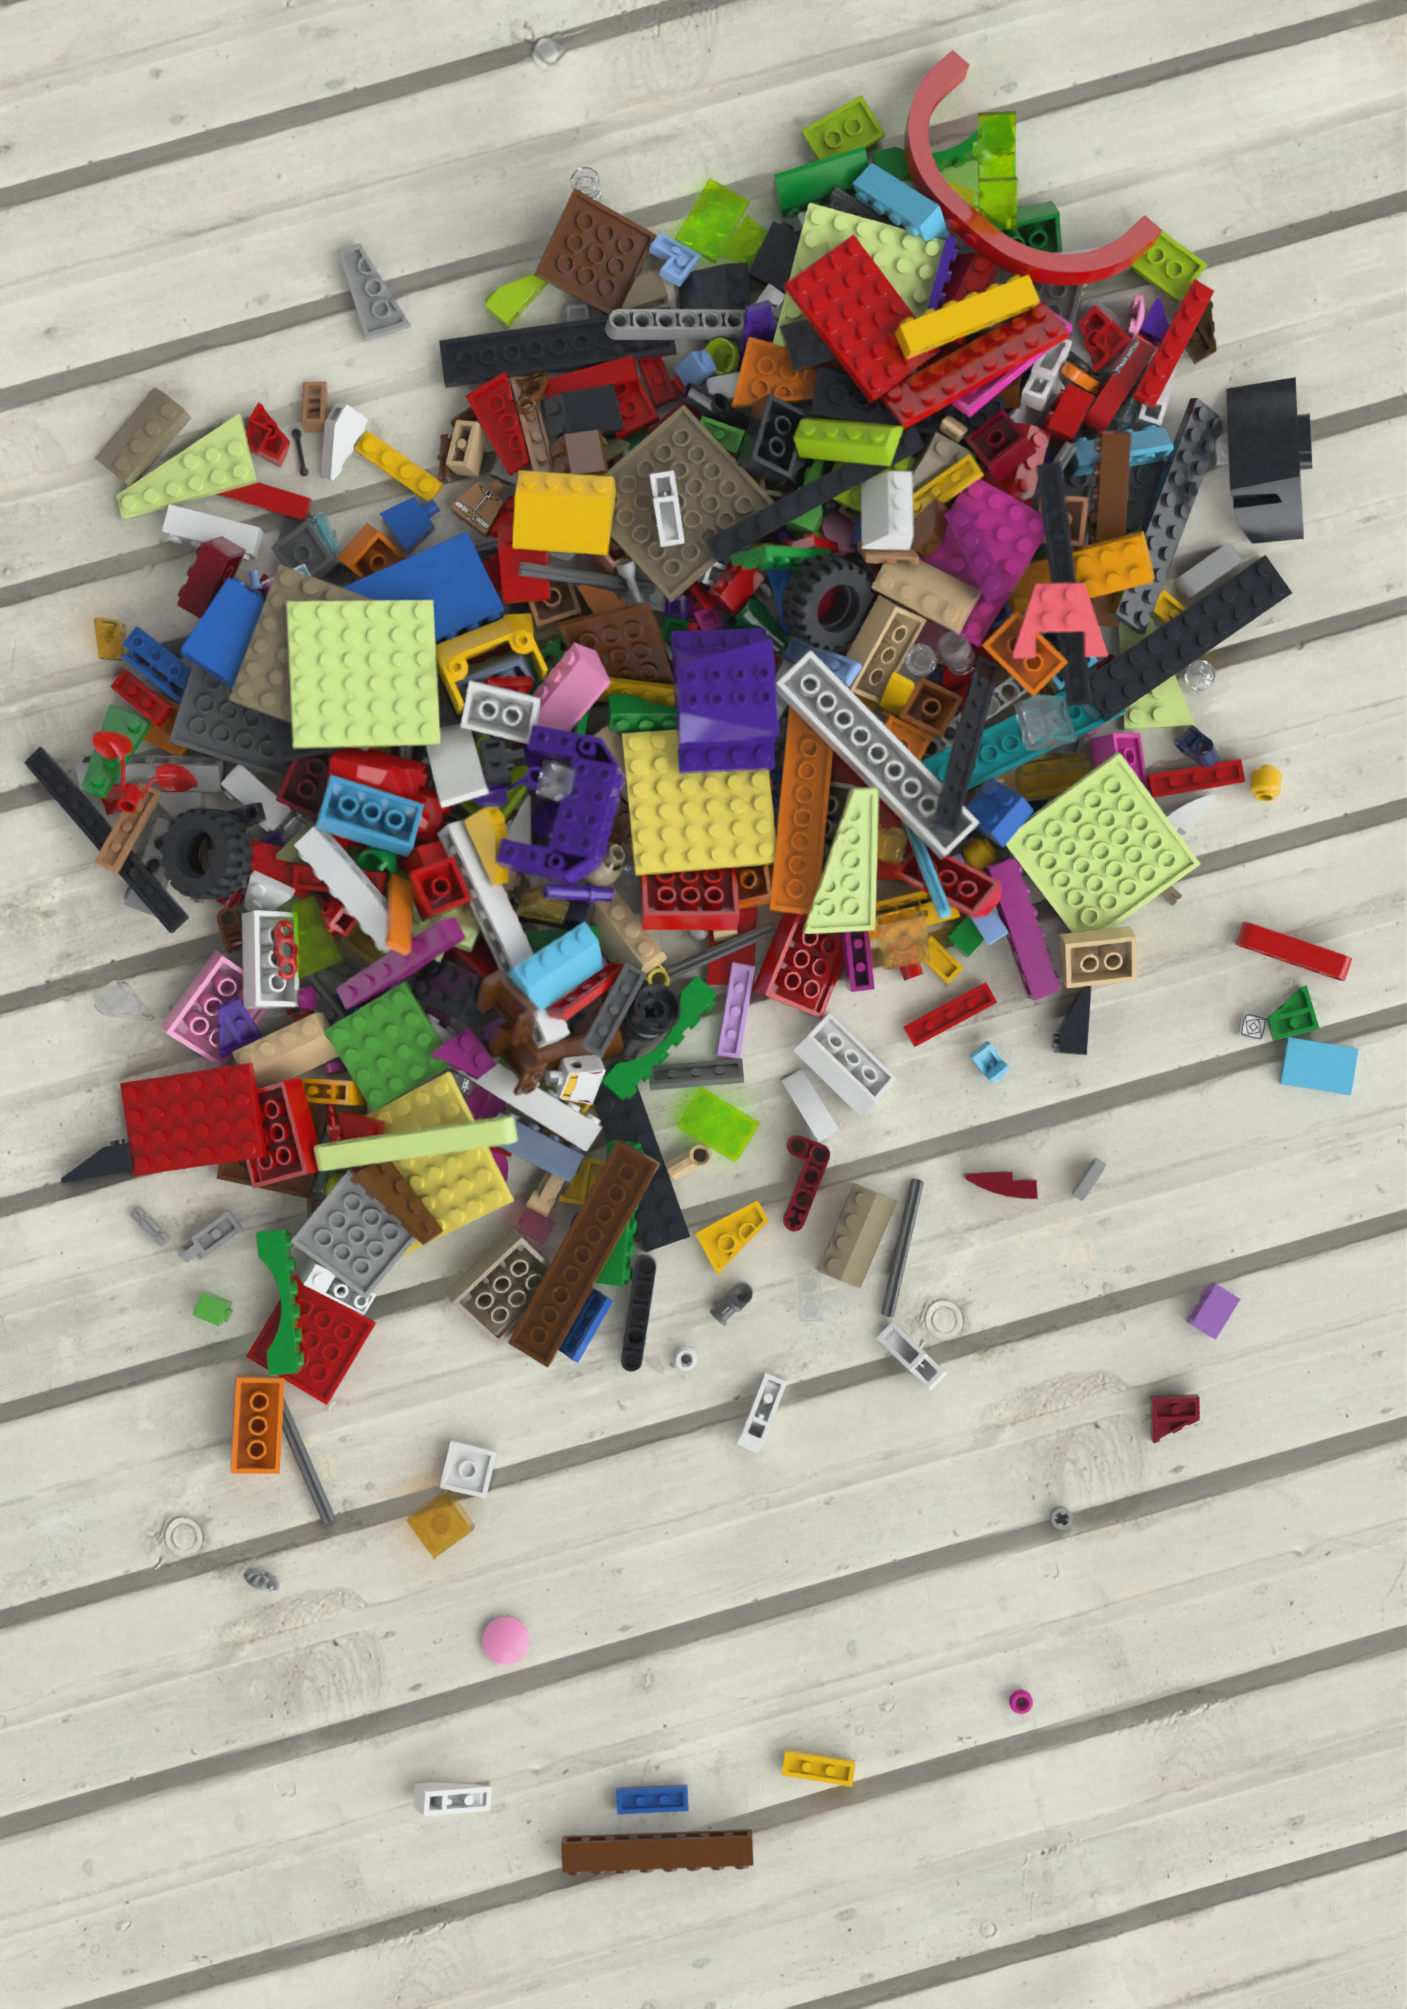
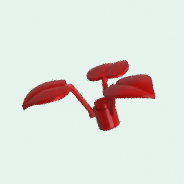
M99 731L93 734V745L100 755L107 759L119 757L121 761V785L114 784L105 799L101 798L107 816L121 813L122 811L127 813L135 812L139 799H144L145 793L155 781H158V785L168 792H184L194 787L198 788L197 780L187 769L176 764H162L156 768L157 775H154L143 790L139 791L138 786L126 784L124 755L132 752L133 744L130 739L123 734L111 731Z

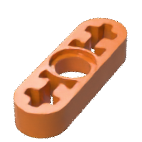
M1068 361L1060 370L1070 380L1097 396L1104 387L1097 379Z

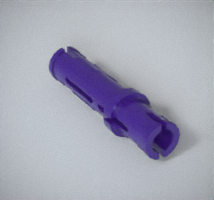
M545 883L542 890L545 899L584 900L586 903H592L593 901L612 902V899H614L613 887H597L593 884L579 886Z

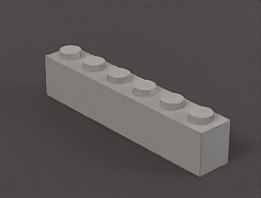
M82 754L76 764L80 790H83L82 783L92 757L91 754ZM133 755L125 767L126 784L137 786L139 782L146 785L154 775H157L156 768L159 765L176 764L191 772L198 782V788L194 787L184 792H205L207 794L221 792L223 788L221 783L225 779L223 760L213 756ZM121 774L114 784L121 785ZM155 781L151 786L160 792H168L158 785V781Z

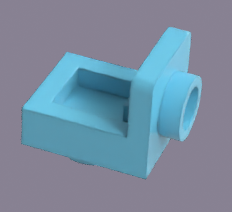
M988 1041L969 1054L983 1076L991 1083L1001 1079L1010 1069Z

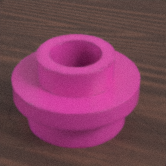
M1018 1689L1010 1695L1009 1705L1015 1713L1025 1714L1031 1710L1033 1699L1028 1691ZM1020 1697L1025 1699L1022 1705L1016 1703Z

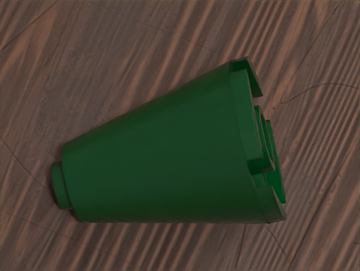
M755 593L752 594L749 601L744 604L736 615L731 614L726 621L727 625L723 626L725 630L766 628V640L771 638L773 640V655L777 653L781 655L789 645L787 643L788 636Z

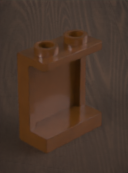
M501 969L482 980L476 1008L481 1013H484L491 1007H494L514 1028L511 1040L514 1046L521 1041L523 1043L528 1041L533 1035V1028L537 1022L536 1018L539 1011L537 1005Z
M509 1022L498 1025L487 1048V1052L493 1059L503 1056L519 1081L513 1091L515 1096L523 1093L527 1095L537 1088L536 1085L544 1074L543 1071L548 1061L532 1038L524 1043L521 1041L514 1046L511 1043L514 1028Z

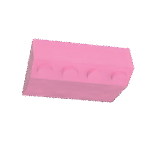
M216 949L161 1025L167 1034L219 1067H226L233 1058V1054L224 1058L220 1057L217 1007L237 996L240 997L244 1004L243 967ZM246 1008L256 1025L267 1011V1009Z

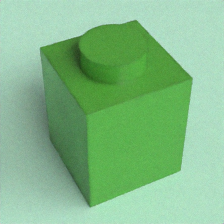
M206 1291L201 1294L192 1315L220 1326L224 1322L227 1323L233 1312L230 1309L233 1302Z

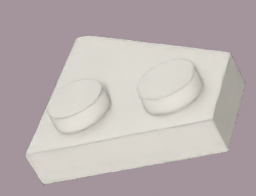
M254 870L250 876L243 908L248 911H274L289 900L296 889Z

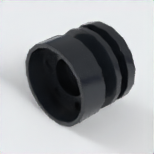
M658 983L648 984L637 992L621 1025L625 1032L633 1039L643 1042L652 1041L677 1024L681 1013L679 999L665 985Z

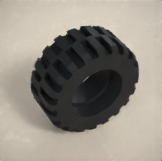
M819 554L815 556L816 559L811 557L805 560V564H800L795 569V574L789 576L787 588L784 587L782 592L784 600H781V609L784 610L782 612L783 621L786 622V627L793 635L814 648L827 651L833 650L834 647L836 649L842 648L846 642L851 643L855 640V636L859 633L874 605L872 602L874 590L871 588L872 582L867 577L866 572L857 565L835 554ZM837 585L838 596L833 608L824 617L818 619L817 610L821 598L830 588Z
M191 808L177 815L174 818L176 821H171L168 825V832L164 833L162 837L164 841L163 846H160V853H162L163 857L160 860L161 866L165 868L164 875L166 879L171 880L170 885L183 896L193 899L216 900L233 895L234 891H238L243 886L242 881H247L250 875L248 870L249 868L252 869L253 866L251 855H254V848L250 845L252 839L250 834L246 833L247 827L243 822H239L240 819L236 815L220 809ZM209 834L215 846V859L211 869L205 873L199 861V849L203 839Z

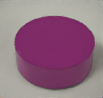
M311 986L301 987L297 993V1003L302 1010H313L316 1007L317 995Z
M342 1060L331 1062L324 1066L326 1075H336L348 1071Z

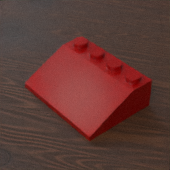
M736 867L640 875L641 929L737 930L740 911Z
M783 912L752 991L822 1019L844 964L841 932L805 934L803 929L808 915Z
M302 1078L282 1081L258 1088L257 1095L267 1157L246 1160L252 1187L257 1188L318 1172L313 1149L314 1146L318 1145Z

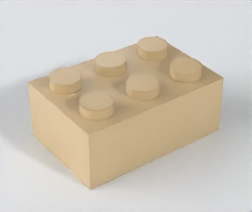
M1130 927L1059 934L1060 978L1066 988L1137 981L1136 935Z

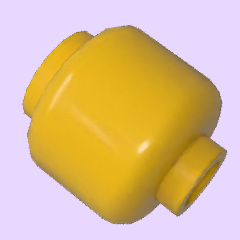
M1262 765L1252 772L1250 792L1257 800L1272 801L1281 793L1282 774L1274 766Z
M980 837L975 838L962 851L965 857L963 859L965 864L980 872L983 871L982 866L996 861V853L998 852L989 839H982Z

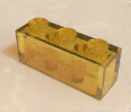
M1084 752L1033 760L1016 768L1015 783L1018 794L1023 796L1024 799H1033L1035 797L1063 793L1090 773L1087 757Z

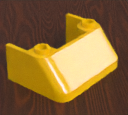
M514 617L503 618L442 642L435 647L436 667L457 714L462 713L464 702L455 682L467 675L468 665L466 661L507 644H510L512 650L517 654L528 653L539 680H545L548 670L533 636L518 619Z

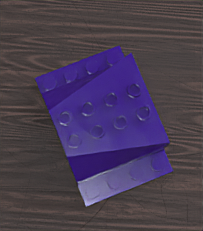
M766 628L671 632L679 774L774 770L773 744L779 734L773 640L772 638L766 640Z

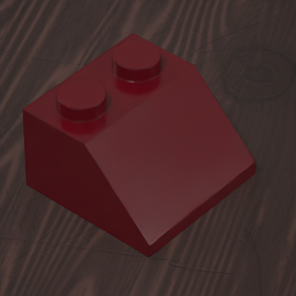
M1003 408L965 439L998 482L1037 452L1028 437Z

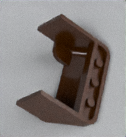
M607 990L600 994L603 1004L608 997ZM602 1006L598 1007V1008L595 1009V1011L593 1012V1015H592V1021H593V1023H594V1021H595V1019H596V1017H597L599 1011L601 1010ZM619 1027L603 1057L600 1058L602 1062L619 1056L623 1051L624 1042ZM589 1031L539 1048L548 1061L543 1071L544 1074L540 1077L539 1081L545 1082L547 1071H557L563 1058L595 1055L581 1047Z

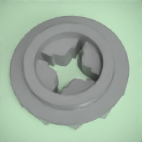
M249 1568L243 1575L249 1585L263 1591L271 1592L278 1590L281 1581L276 1576L257 1568Z

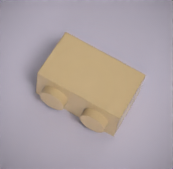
M456 420L446 460V465L456 475L478 477L488 436L478 422Z

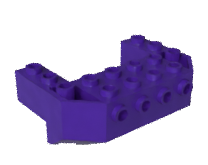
M533 724L527 748L533 756L571 763L549 847L545 848L502 838L496 862L502 869L548 878L554 884L572 885L601 867L602 860L606 854L608 838L612 831L614 815L618 808L619 796L624 786L625 775L602 738Z

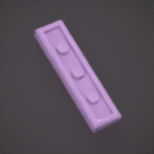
M732 962L716 1055L740 1058L755 966Z

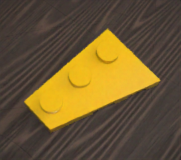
M758 1200L695 1233L717 1275L769 1221Z

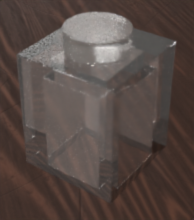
M556 763L551 764L541 771L537 794L560 801L571 793L575 771Z

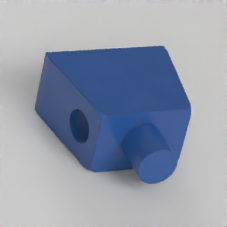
M413 497L383 511L380 515L409 555L435 530L429 518L438 513L440 509L433 499L420 506Z

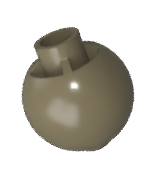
M608 841L601 867L583 877L582 880L587 884H593L597 887H605L614 883L623 870V861L625 859L623 849L619 845Z

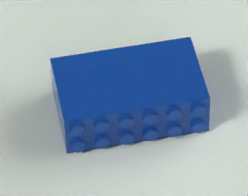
M467 532L343 587V589L375 601L433 600L435 647L442 642L496 622L503 618L504 607Z
M231 578L227 579L181 648L180 653L181 656L232 689L266 601V597L256 591L253 594L247 590V585L238 578L234 580Z

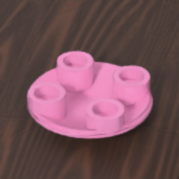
M1142 294L1135 295L1133 301L1130 302L1128 315L1133 316V318L1130 319L1129 326L1125 331L1132 338L1130 342L1135 339L1144 321L1145 306Z
M839 512L828 514L820 527V534L827 540L838 543L839 552L837 553L840 555L858 551L857 548L850 547L853 522Z
M497 1617L484 1630L482 1637L483 1649L486 1655L498 1664L509 1665L516 1663L524 1657L528 1650V1629L515 1618Z

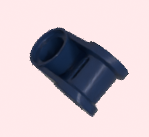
M1193 725L1187 727L1188 731L1182 737L1176 738L1173 741L1180 752L1189 756L1202 767H1211L1218 761L1219 756L1213 741Z

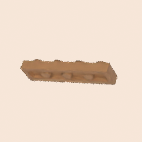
M139 782L137 785L139 791H142L146 785ZM150 787L145 793L144 799H139L135 812L127 813L122 811L94 861L95 866L115 875L118 874L162 796L159 790Z

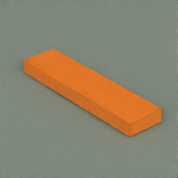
M393 873L389 878L385 946L406 956L411 951L413 909L411 883Z

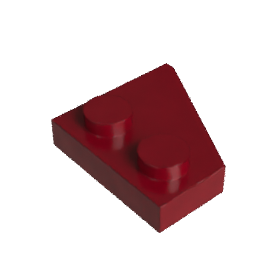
M1198 1394L1150 1396L1151 1441L1153 1443L1159 1442L1160 1438L1171 1432L1174 1434L1182 1430L1184 1426L1191 1425L1200 1420V1397Z

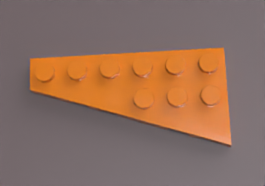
M748 337L732 408L754 406L756 400L769 393L787 403L812 402L818 367L792 374L785 347ZM839 361L818 366L847 372Z

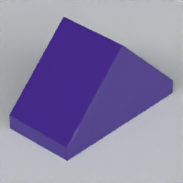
M1160 298L1156 299L1139 331V333L1158 344V346L1169 326Z

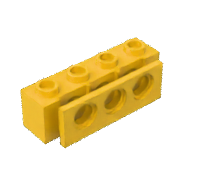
M923 891L876 902V911L892 907L894 911L875 915V930H869V938L873 940L958 919L960 917L959 910L949 906L950 916L940 918L933 902L921 904L920 900L931 898L929 894ZM913 902L917 903V906L901 910L897 908V906H902Z

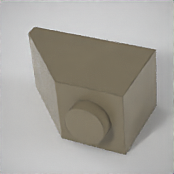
M653 269L645 270L640 273V276L636 277L622 309H652L668 303V294L662 277L659 276V269L654 271Z

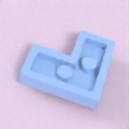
M662 232L653 241L649 249L650 253L666 261L660 270L659 276L678 287L681 286L701 258V254Z

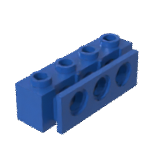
M136 626L123 642V645L131 653L129 656L123 653L121 657L181 704L183 695L174 689L173 686L178 685L185 691L191 668ZM137 657H143L150 663V667L148 668ZM159 670L168 677V682L159 677L155 671Z

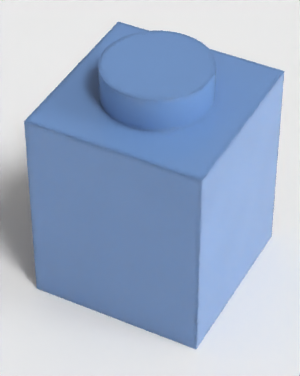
M704 349L691 352L674 369L684 386L689 382L699 386L717 370V367L711 355Z

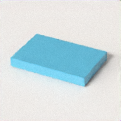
M1287 1037L1279 1084L1351 1095L1359 1049Z

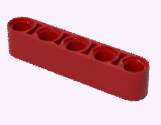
M1141 333L1137 334L1081 423L1097 433L1105 431L1155 352L1158 344Z
M1248 922L1242 923L1235 944L1250 951L1339 981L1346 980L1352 958Z

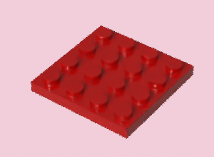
M296 1274L293 1277V1281H297L298 1285L295 1304H299L300 1318L297 1319V1326L302 1330V1342L299 1343L300 1352L304 1353L305 1362L298 1373L280 1374L277 1376L285 1378V1381L328 1405L377 1322L304 1285ZM281 1299L246 1355L247 1358L267 1370V1350L273 1343L279 1329Z

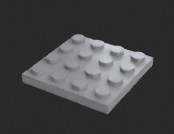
M349 1168L290 1242L367 1299L416 1239L400 1225V1220L393 1215H388L383 1210L385 1207L375 1198L373 1200L365 1194L366 1190L358 1183L355 1185L349 1180L356 1174Z

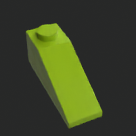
M533 273L503 285L496 292L492 291L486 297V303L484 304L486 312L508 330L549 283L536 277Z

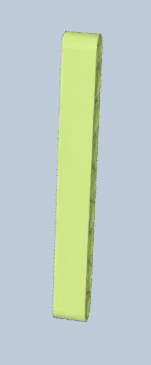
M502 1116L328 1142L316 1145L313 1149L318 1171L503 1145L515 1142L518 1138L513 1116Z

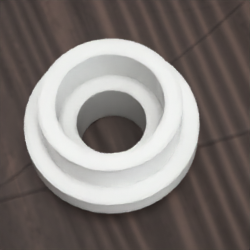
M682 1347L676 1351L674 1363L678 1369L689 1371L697 1363V1354L689 1347ZM685 1354L690 1357V1361L687 1363L681 1360V1357Z

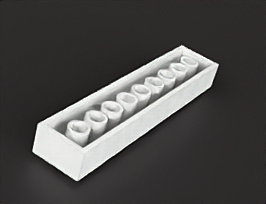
M811 650L776 683V692L870 788L876 787L878 789V796L940 859L944 858L979 823L963 806L957 833L954 836L931 828L942 784Z

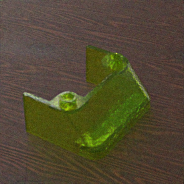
M1016 111L978 113V142H973V157H978V193H974V209L978 208V212L982 216L1006 230H1017Z

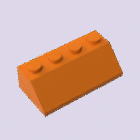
M235 1374L230 1456L231 1474H280L285 1378L262 1374Z

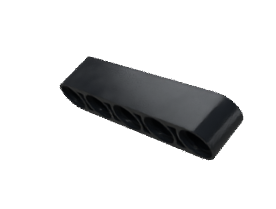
M651 1255L640 1256L636 1261L621 1355V1365L629 1372L638 1370L643 1361L657 1268L656 1260ZM642 1260H649L653 1268L649 1272H643L639 1267V1263ZM640 1283L646 1284L649 1287L648 1294L639 1295L636 1292V1286ZM635 1307H642L646 1315L641 1319H637L633 1316L632 1310ZM631 1331H639L642 1339L639 1342H632L629 1338ZM629 1354H634L638 1357L639 1362L634 1366L628 1365L625 1357Z

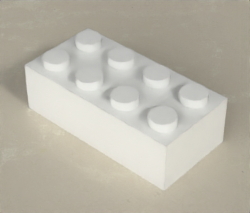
M254 910L242 914L244 1008L290 1009L299 1007L297 1003V993L299 991V946L297 953L298 971L290 980H285L278 975L279 970L288 974L291 969L287 964L282 968H278V959L273 952L274 928L281 920H287L293 925L292 930L282 926L281 932L284 936L288 935L289 932H293V941L298 946V913ZM283 943L281 953L284 956H289L290 947Z

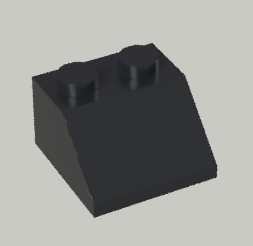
M807 319L779 326L792 374L838 361Z

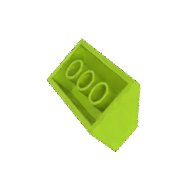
M811 417L801 419L794 440L799 457L890 466L903 428L900 425Z

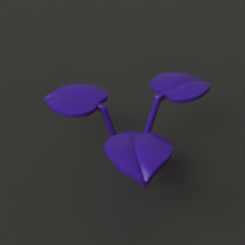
M525 744L523 749L526 755V765L531 768L524 777L505 787V782L487 786L488 794L472 798V800L483 808H501L508 800L505 791H510L521 784H524L529 790H537V806L539 810L535 811L531 816V828L538 837L550 840L560 804L550 801L543 807V788L541 785L546 779V774L542 769V760L553 759L533 756L527 748L528 744Z

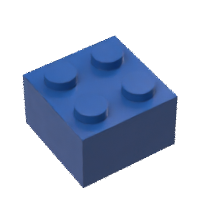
M993 778L987 781L965 807L979 822L973 829L1001 847L1008 843L1034 812L1023 796Z

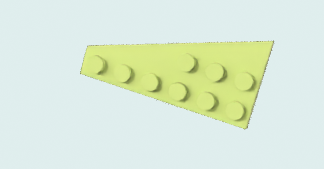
M237 414L117 494L121 517L125 520L168 508L169 504L175 506L257 483L242 416Z
M1152 616L1145 634H1137L1120 622V625L1117 626L1119 655L1157 630ZM1175 675L1126 708V713L1122 715L1123 730L1188 727L1195 725Z
M876 787L852 788L803 929L805 934L875 930L878 789Z

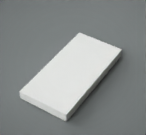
M461 724L439 729L440 744L426 745L442 808L488 794L472 730L462 728Z

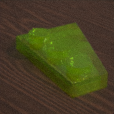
M746 215L718 255L739 263L748 262V266H751L768 231Z
M313 895L292 904L295 943L298 946L297 966L299 980L343 961L331 932L323 926L325 922L319 917L321 909L316 897Z

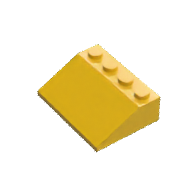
M519 471L515 494L513 549L608 555L616 498L614 477Z

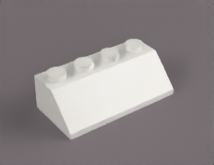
M830 1013L793 1050L860 1117L879 1100L897 1079Z

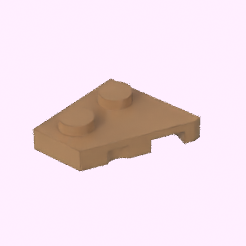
M862 540L857 541V550L866 563L896 565L897 560L911 561V566L919 565V556L912 546H910V550L862 549Z

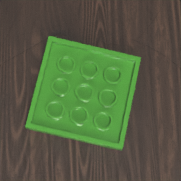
M403 982L324 1030L373 1112L450 1067V1064L440 1059L432 1058L431 1054L444 1044L407 982Z

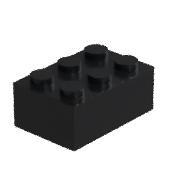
M770 393L756 400L737 465L775 485L790 479L798 454L794 437L801 419L808 418V413Z
M442 958L440 962L434 959L423 966L412 990L416 999L477 1027L483 1014L476 1008L482 980L485 979L484 977L445 958Z

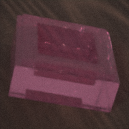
M926 621L916 643L939 651L946 628Z

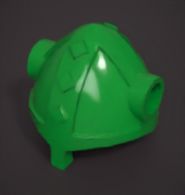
M370 845L366 846V849L359 855L357 860V866L361 870L387 872L386 882L393 873L397 874L400 871L397 867L396 853Z

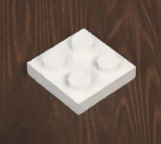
M451 1440L439 1488L486 1499L497 1451Z

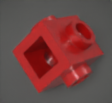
M332 897L322 907L319 917L325 922L323 926L330 932L335 933L337 931L347 937L358 920L346 912L342 901Z

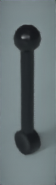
M294 429L292 436L296 440L301 469L299 473L301 476H307L309 471L305 467L300 441L302 433L299 429Z

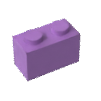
M1211 1282L1210 1285H1206L1200 1293L1201 1300L1198 1305H1193L1189 1310L1187 1323L1216 1340L1241 1299Z

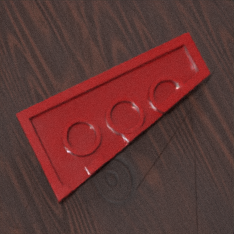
M252 839L250 845L254 848V855H251L253 866L248 871L253 873L255 870L293 888L294 865L297 863L276 858V854L282 847ZM296 889L293 896L307 903L311 890Z

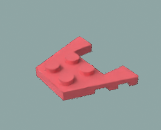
M1084 583L1034 585L1015 649H1013L1012 658H1035V632H1084V657L1107 656V650Z

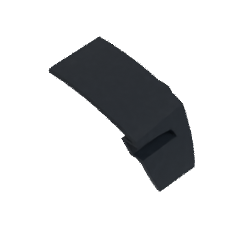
M1296 377L1226 388L1230 495L1233 496V510L1240 527L1252 544L1304 539L1300 470L1313 469L1310 413L1299 415L1297 413Z

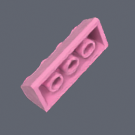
M573 643L542 684L538 686L532 696L540 698L539 726L570 732L610 684L608 675L595 650Z

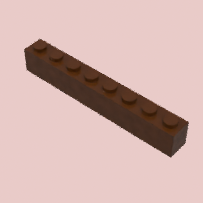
M1099 431V437L1094 440V452H1098L1097 462L1093 463V477H1096V486H1092L1091 500L1095 501L1094 510L1090 512V525H1093V534H1089L1088 545L1125 536L1132 436L1128 431ZM1117 592L1089 598L1098 626L1120 625V621L1109 614Z
M752 1829L563 1836L561 1843L562 1873L568 1872L569 1875H580L582 1872H592V1874L600 1875L606 1873V1871H616V1873L625 1874L630 1872V1870L650 1873L654 1869L674 1872L678 1868L698 1871L706 1867H711L712 1870H723L725 1867L734 1866L736 1869H747L749 1866H754Z

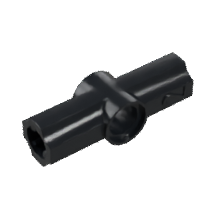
M691 382L685 386L681 393L680 400L698 410L701 417L705 416L744 431L749 424V417L732 408L728 399L720 393L712 395Z

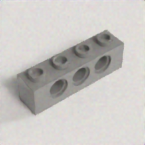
M158 817L157 821H153L149 830L151 836L149 842L145 843L141 850V856H143L141 861L163 887L167 889L170 880H167L164 875L165 868L161 866L160 861L163 857L158 845L164 833L168 832L167 827L171 821ZM154 860H158L160 863V867L156 872H152L150 869V865ZM128 887L124 895V900H126L124 905L155 916L132 888Z

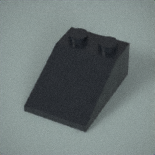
M748 262L721 264L692 271L679 287L680 309L746 310V307L751 305Z
M613 384L564 392L540 401L550 445L564 434L600 430L602 436L605 437L624 430L615 385Z

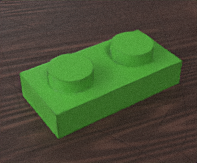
M702 416L700 423L727 452L739 456L746 431Z

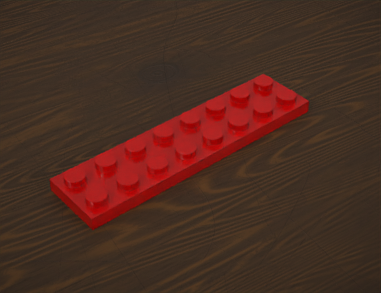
M1043 302L900 381L880 396V400L902 428L906 429L955 400L1068 339L1069 331Z

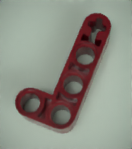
M801 1135L791 1136L786 1144L790 1154L805 1160L783 1216L784 1226L793 1232L799 1231L804 1226L830 1159V1150L827 1146ZM795 1139H800L804 1143V1148L800 1152H794L791 1149V1143ZM819 1147L823 1148L826 1152L825 1158L821 1161H816L813 1158V1151ZM806 1171H816V1181L812 1183L806 1182L804 1179ZM799 1192H806L809 1196L808 1202L804 1205L796 1202V1195ZM792 1205L798 1209L805 1210L804 1214L799 1211L797 1219L800 1223H795L793 1227L790 1226V1221L787 1220L788 1217H793L795 1214V1209H791Z

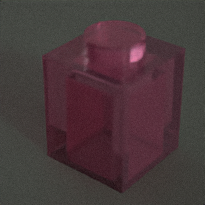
M530 1210L528 1213L523 1212L517 1224L521 1226L518 1230L519 1232L543 1245L556 1222Z

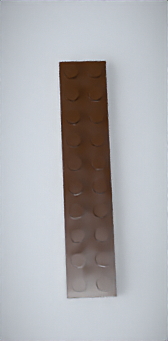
M621 1139L617 1140L508 1342L510 1345L545 1367L551 1366L661 1163Z

